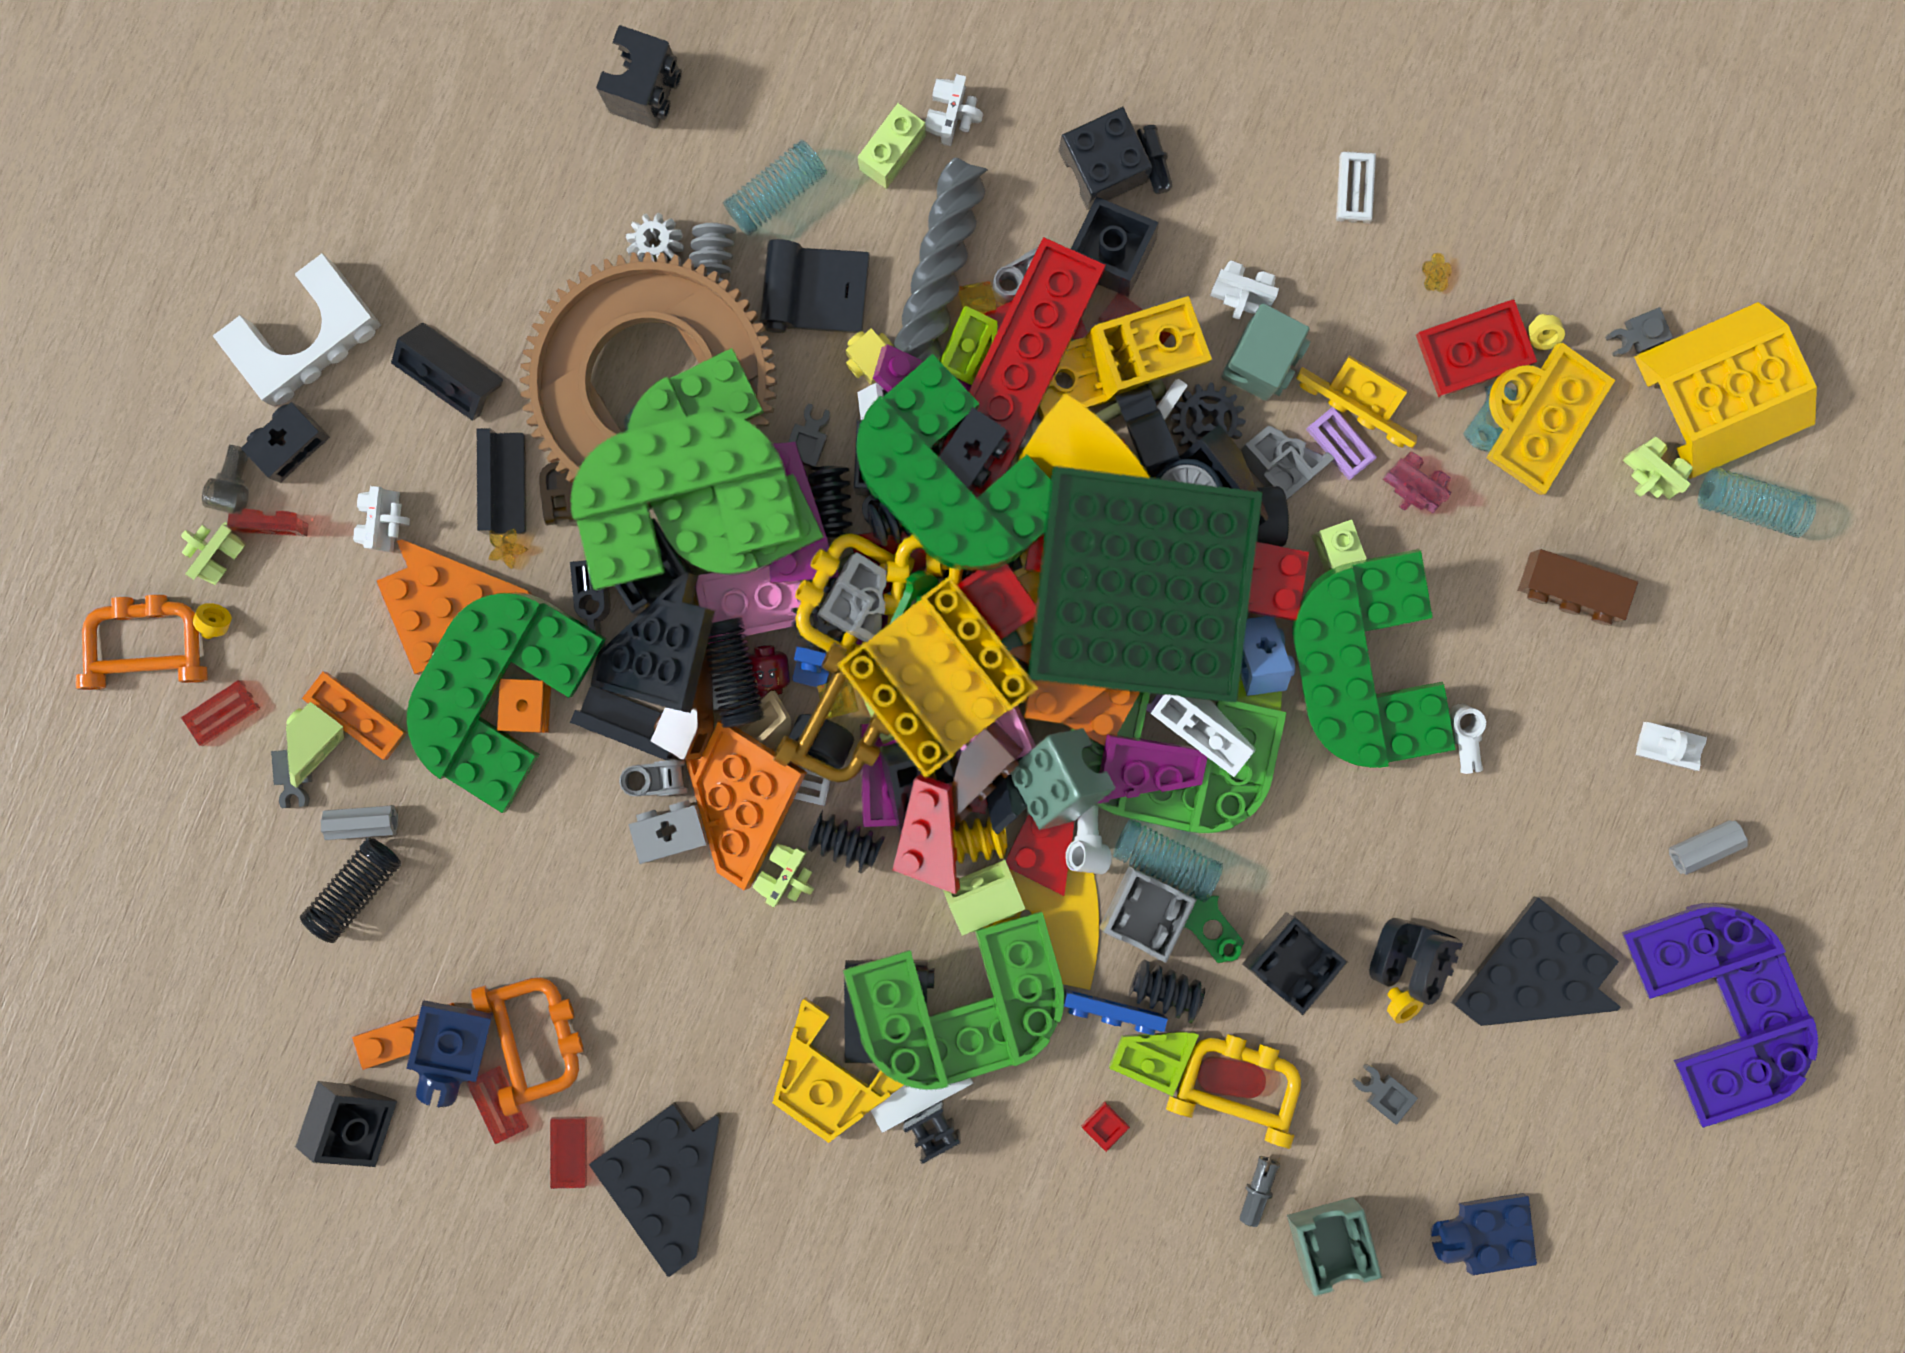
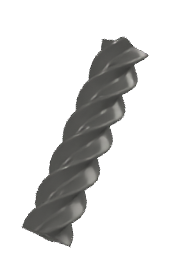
M953 158L945 166L938 179L937 199L929 212L928 232L920 246V263L912 276L911 296L903 308L902 329L894 341L895 348L922 361H925L932 354L939 361L942 356V348L938 337L949 328L951 322L946 305L958 295L959 283L955 272L962 268L968 259V252L963 240L975 231L977 221L972 208L980 203L985 196V187L980 176L987 172L988 169L971 165L959 158Z

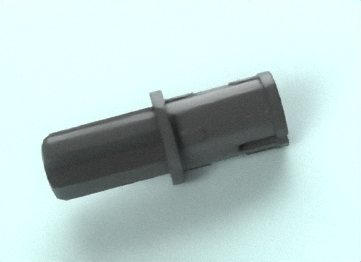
M1259 1156L1251 1184L1246 1185L1248 1193L1239 1217L1242 1223L1250 1227H1257L1260 1224L1267 1200L1273 1197L1271 1188L1277 1171L1280 1168V1163L1272 1159L1268 1171L1265 1172L1269 1158L1265 1156Z

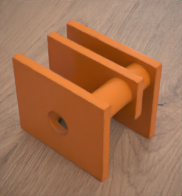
M500 679L497 730L549 733L551 686L539 680Z

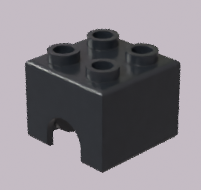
M619 25L612 44L619 46L618 50L622 51L621 57L625 59L623 67L628 70L619 75L602 71L596 89L609 113L656 129L660 119L666 120L669 114L671 102L668 100L672 88H678L682 70L678 68L677 57L673 55L668 41Z
M1123 106L1061 135L1059 153L1066 167H1071L1077 178L1080 188L1079 194L1087 210L1091 208L1096 196L1108 201L1148 182L1153 166Z
M655 518L652 519L665 573L615 586L631 613L637 616L684 573L693 574L684 558L670 544L659 521Z
M1285 912L1242 965L1293 1009L1304 1015L1348 961L1316 937L1295 916Z

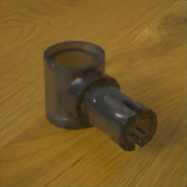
M236 445L228 446L221 473H217L216 478L208 479L203 488L202 503L204 507L241 515L246 509L249 491L247 486H244L245 481L242 477L248 456L241 447Z

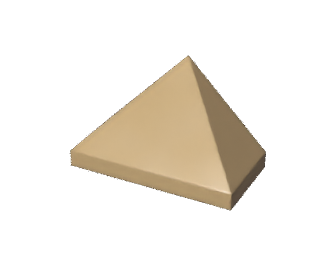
M770 691L761 700L762 703L759 705L764 709L765 718L736 727L770 749H775L785 735L790 736L791 718L776 691Z

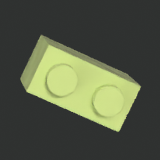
M1005 860L959 878L960 890L956 894L943 890L962 936L982 929L984 926L1003 918H1010L1016 913L1025 910Z

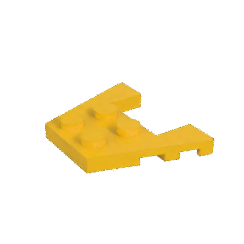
M805 997L799 1007L798 1017L793 1028L791 1041L772 1104L829 1143L864 1117L866 1113L889 1098L903 1084L891 1079L880 1070L872 1083L867 1085L811 1045L812 1041L830 1014Z

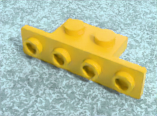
M1350 355L1331 383L1304 367H1301L1298 371L1296 379L1301 381L1299 386L1313 395H1317L1318 392L1329 398L1328 403L1333 408L1343 413L1349 410L1359 416L1357 421L1370 430H1375L1376 427L1387 433L1386 438L1398 447L1403 448L1407 445L1413 449L1417 443V436L1390 420V417L1407 393V390Z

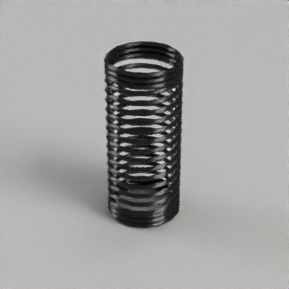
M741 617L712 623L709 636L725 635L710 638L708 643L721 640L727 641L708 645L706 650L728 645L732 646L706 652L705 654L708 656L730 652L708 658V662L736 657L709 664L708 667L711 668L737 663L711 670L709 672L711 674L739 669L712 676V680L741 675L713 682L712 685L716 686L742 681L715 688V692L747 686L734 691L716 694V698L749 692L718 700L716 703L722 704L751 698L718 707L719 710L752 704L739 709L721 712L719 715L723 716L720 719L722 720L723 728L749 724L765 718L764 709L762 706H759L762 701L757 700L760 698V695L756 694L759 689L754 688L758 683L753 682L756 680V677L751 676L755 673V671L750 670L754 666L748 664L752 661L751 658H747L751 653L745 652L749 650L748 646H744L748 641L742 640L747 635L740 634L745 631L743 628V618Z
M366 838V841H363L359 846L360 850H355L356 855H351L352 859L347 860L348 864H343L344 869H339V873L335 874V878H331V883H327V887L323 888V892H319V897H315V901L311 902V906H308L300 914V921L304 927L319 939L327 943H335L341 937V933L345 932V928H348L349 924L353 923V919L357 918V914H360L361 910L365 909V905L369 904V900H372L373 896L377 895V891L381 890V886L385 885V881H389V877L393 876V872H397V869L401 866V861L397 855L376 839ZM360 854L364 855L367 859H369L371 862L377 865L382 871L378 870L371 863L362 858ZM355 858L361 860L366 866H368L370 869H372L377 875H375V874H373L371 871H369L365 866H363L362 864H360ZM351 863H354L361 870L370 875L374 879V881L369 879L364 873L355 868ZM347 867L352 869L356 874H358L361 878L366 880L370 885L364 883L359 877L350 872L347 869ZM343 872L347 873L356 882L364 886L366 890L362 889L357 883H355L353 880L345 876ZM339 877H342L347 883H349L351 886L359 890L362 893V895L358 894L347 883L340 880ZM334 881L340 883L346 890L355 895L359 900L353 898L346 890L338 886ZM331 886L335 887L341 894L333 890ZM327 891H330L335 897L328 894ZM322 895L326 896L330 901L323 898ZM345 897L353 901L355 905L351 904ZM341 902L348 905L350 909L346 908ZM336 906H338L339 908H341L342 910H344L348 915L344 914V913H343L341 910H339ZM334 912L341 915L343 919L339 918ZM330 917L337 920L339 924L335 923Z

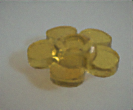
M1434 253L1431 261H1425L1422 266V272L1427 277L1424 286L1428 291L1437 290L1438 292H1443L1448 287L1446 277L1451 275L1452 269L1450 263H1445L1443 254Z

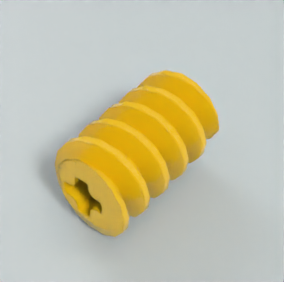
M990 817L987 818L985 827L982 826L979 818L974 819L972 829H969L965 820L960 822L958 831L953 828L954 847L957 848V861L959 864L964 863L966 853L969 854L973 862H977L979 852L981 851L987 861L991 860L993 850H996L1000 859L1005 857L1007 848L1006 830L1004 828L999 834H996L992 830Z

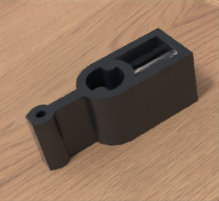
M1148 384L1117 395V404L1126 422L1141 465L1148 476L1154 478L1167 464L1179 460V453L1163 415L1155 403Z
M587 561L570 562L575 612L579 617L587 620L589 628L601 634L600 621H603L610 613L609 587L594 590ZM591 598L599 602V608L594 614L586 610V603Z

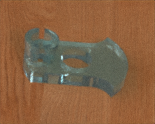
M1493 385L1485 387L1486 400L1463 433L1473 447L1484 452L1491 451L1503 431L1501 427L1494 428L1487 424L1485 420L1487 412L1490 411L1489 395ZM1504 387L1505 396L1513 401L1517 393L1508 387ZM1479 432L1485 434L1486 442L1480 439Z

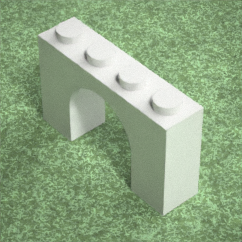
M320 254L295 273L318 304L322 316L320 333L309 348L293 355L277 354L254 324L240 315L213 335L260 399L272 406L288 402L294 396L295 390L303 384H310L317 380L324 368L330 364L342 361L348 355V350L357 343L361 344L370 340L375 335V330L381 326L336 265L323 254Z

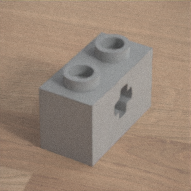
M687 800L669 805L670 812L658 816L656 810L636 815L638 822L628 825L639 864L709 844L698 805L690 806V802ZM666 821L669 822V826L675 825L676 832L671 836L672 840H669V835L663 836L661 829L666 828Z

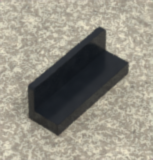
M420 323L397 339L391 364L471 421L481 415L486 397L502 385L503 379L425 323Z
M476 428L477 531L485 535L525 534V435L523 433H496L491 428Z
M593 686L589 688L581 710L574 711L570 723L663 760L672 759V753L651 742L655 732V722L663 713Z

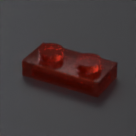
M242 509L241 514L228 513L227 527L239 533L307 537L308 523L297 518V513L276 511L275 516H266L260 510Z

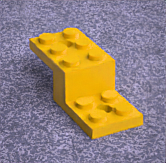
M1189 296L1094 325L1085 337L1071 341L1038 408L1041 421L1044 420L1065 393L1090 409L1115 401L1117 395L1141 387L1146 383L1208 364L1212 358ZM1166 331L1174 336V347L1168 348L1161 344L1159 340L1161 332ZM1057 373H1067L1072 379V386L1066 389L1058 386L1055 380Z

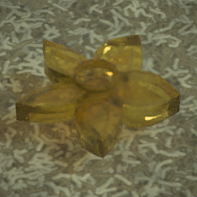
M515 528L507 531L504 536L489 534L490 543L496 548L492 550L488 560L496 561L503 558L504 563L510 569H513L515 565L514 555L523 554L528 550L522 544L515 543L517 540Z

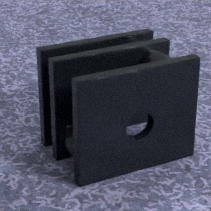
M943 1100L904 1121V1132L907 1133L912 1130L916 1137L914 1145L916 1148L919 1146L922 1148L920 1157L922 1164L961 1143L959 1129L954 1131L953 1118L946 1120L943 1115ZM931 1119L935 1127L927 1131L923 1123Z

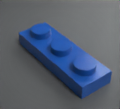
M1069 989L1064 991V1007L1069 1008V1014L1088 1018L1089 1013L1102 1016L1101 1022L1121 1027L1122 1022L1134 1024V1030L1148 1035H1154L1155 1030L1165 1032L1168 1018L1162 1013Z

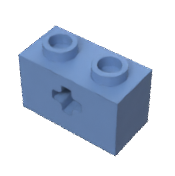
M1265 616L1247 619L1240 677L1247 696L1286 691L1291 676L1295 674V664L1292 656H1288L1285 650L1283 630L1277 627L1274 617Z

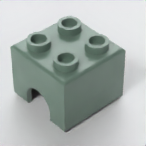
M1261 304L1255 316L1250 319L1221 374V378L1264 401H1268L1273 394L1280 396L1294 376L1295 371L1290 369L1291 365L1296 366L1311 343L1310 340L1306 339L1310 330L1309 327L1266 304Z
M1084 728L1049 735L1019 760L1020 764L1010 773L1039 830L1075 821L1115 789L1107 772L1096 773L1085 765L1081 752L1083 748L1091 747L1092 743Z
M1353 1197L1287 1215L1303 1277L1314 1296L1333 1292L1332 1286L1344 1280L1360 1279L1366 1283L1383 1278L1364 1209Z

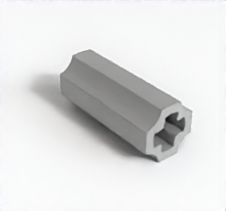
M395 805L324 810L320 820L324 840L396 835L397 827L399 826Z
M1729 820L1670 847L1669 856L1678 872L1687 875L1748 847V839L1742 827L1736 821L1732 822Z

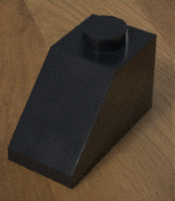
M999 774L992 781L996 788L986 797L992 830L996 834H999L1027 807L1019 789L1013 782L1011 774L1006 778Z

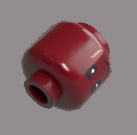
M774 645L755 647L754 653L747 658L752 659L748 664L754 666L750 670L755 671L751 676H755L756 680L753 682L758 683L754 687L759 689L756 694H759L760 697H765L770 691H776L777 695L782 694L783 688L787 687L790 683L787 655L783 652L775 651Z

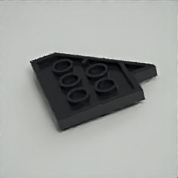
M684 573L599 651L590 686L691 714L715 610L692 605L698 581L697 575Z
M1534 896L1451 1001V1004L1480 1026L1618 1011L1621 1006L1598 988L1619 961L1539 897Z
M673 1102L589 1164L668 1278L694 1260L698 1255L721 1115L716 1113L694 1129L676 1102Z

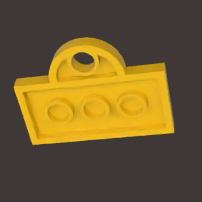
M1564 343L1555 345L1541 369L1525 365L1505 371L1496 379L1489 395V407L1492 417L1503 431L1486 458L1537 494H1546L1609 392L1615 379ZM1507 382H1512L1517 388V396L1513 401L1509 400L1504 393V387Z

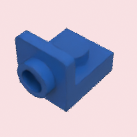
M797 646L794 660L797 662L792 678L793 681L824 689L827 684L829 671L821 668V665L827 653Z

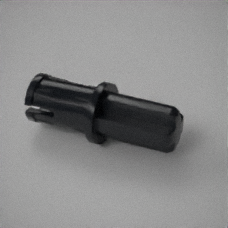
M1147 125L1143 127L1145 133H1143L1142 129H1138L1136 133L1153 166L1149 177L1153 191L1156 194H1162L1170 191L1173 186L1166 163L1168 154L1163 152L1157 126Z

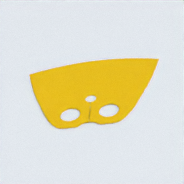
M1067 393L1063 395L1041 422L1018 459L1020 461L1027 454L1050 479L1053 466L1150 478L1125 443L1101 419Z
M1068 868L1065 895L1063 896L1009 869L1025 910H1029L1032 914L1043 912L1062 983L1090 990L1095 971L1099 940V908L1094 873L1072 871ZM1022 911L1014 915L1016 917L1003 918L983 928L1019 918Z

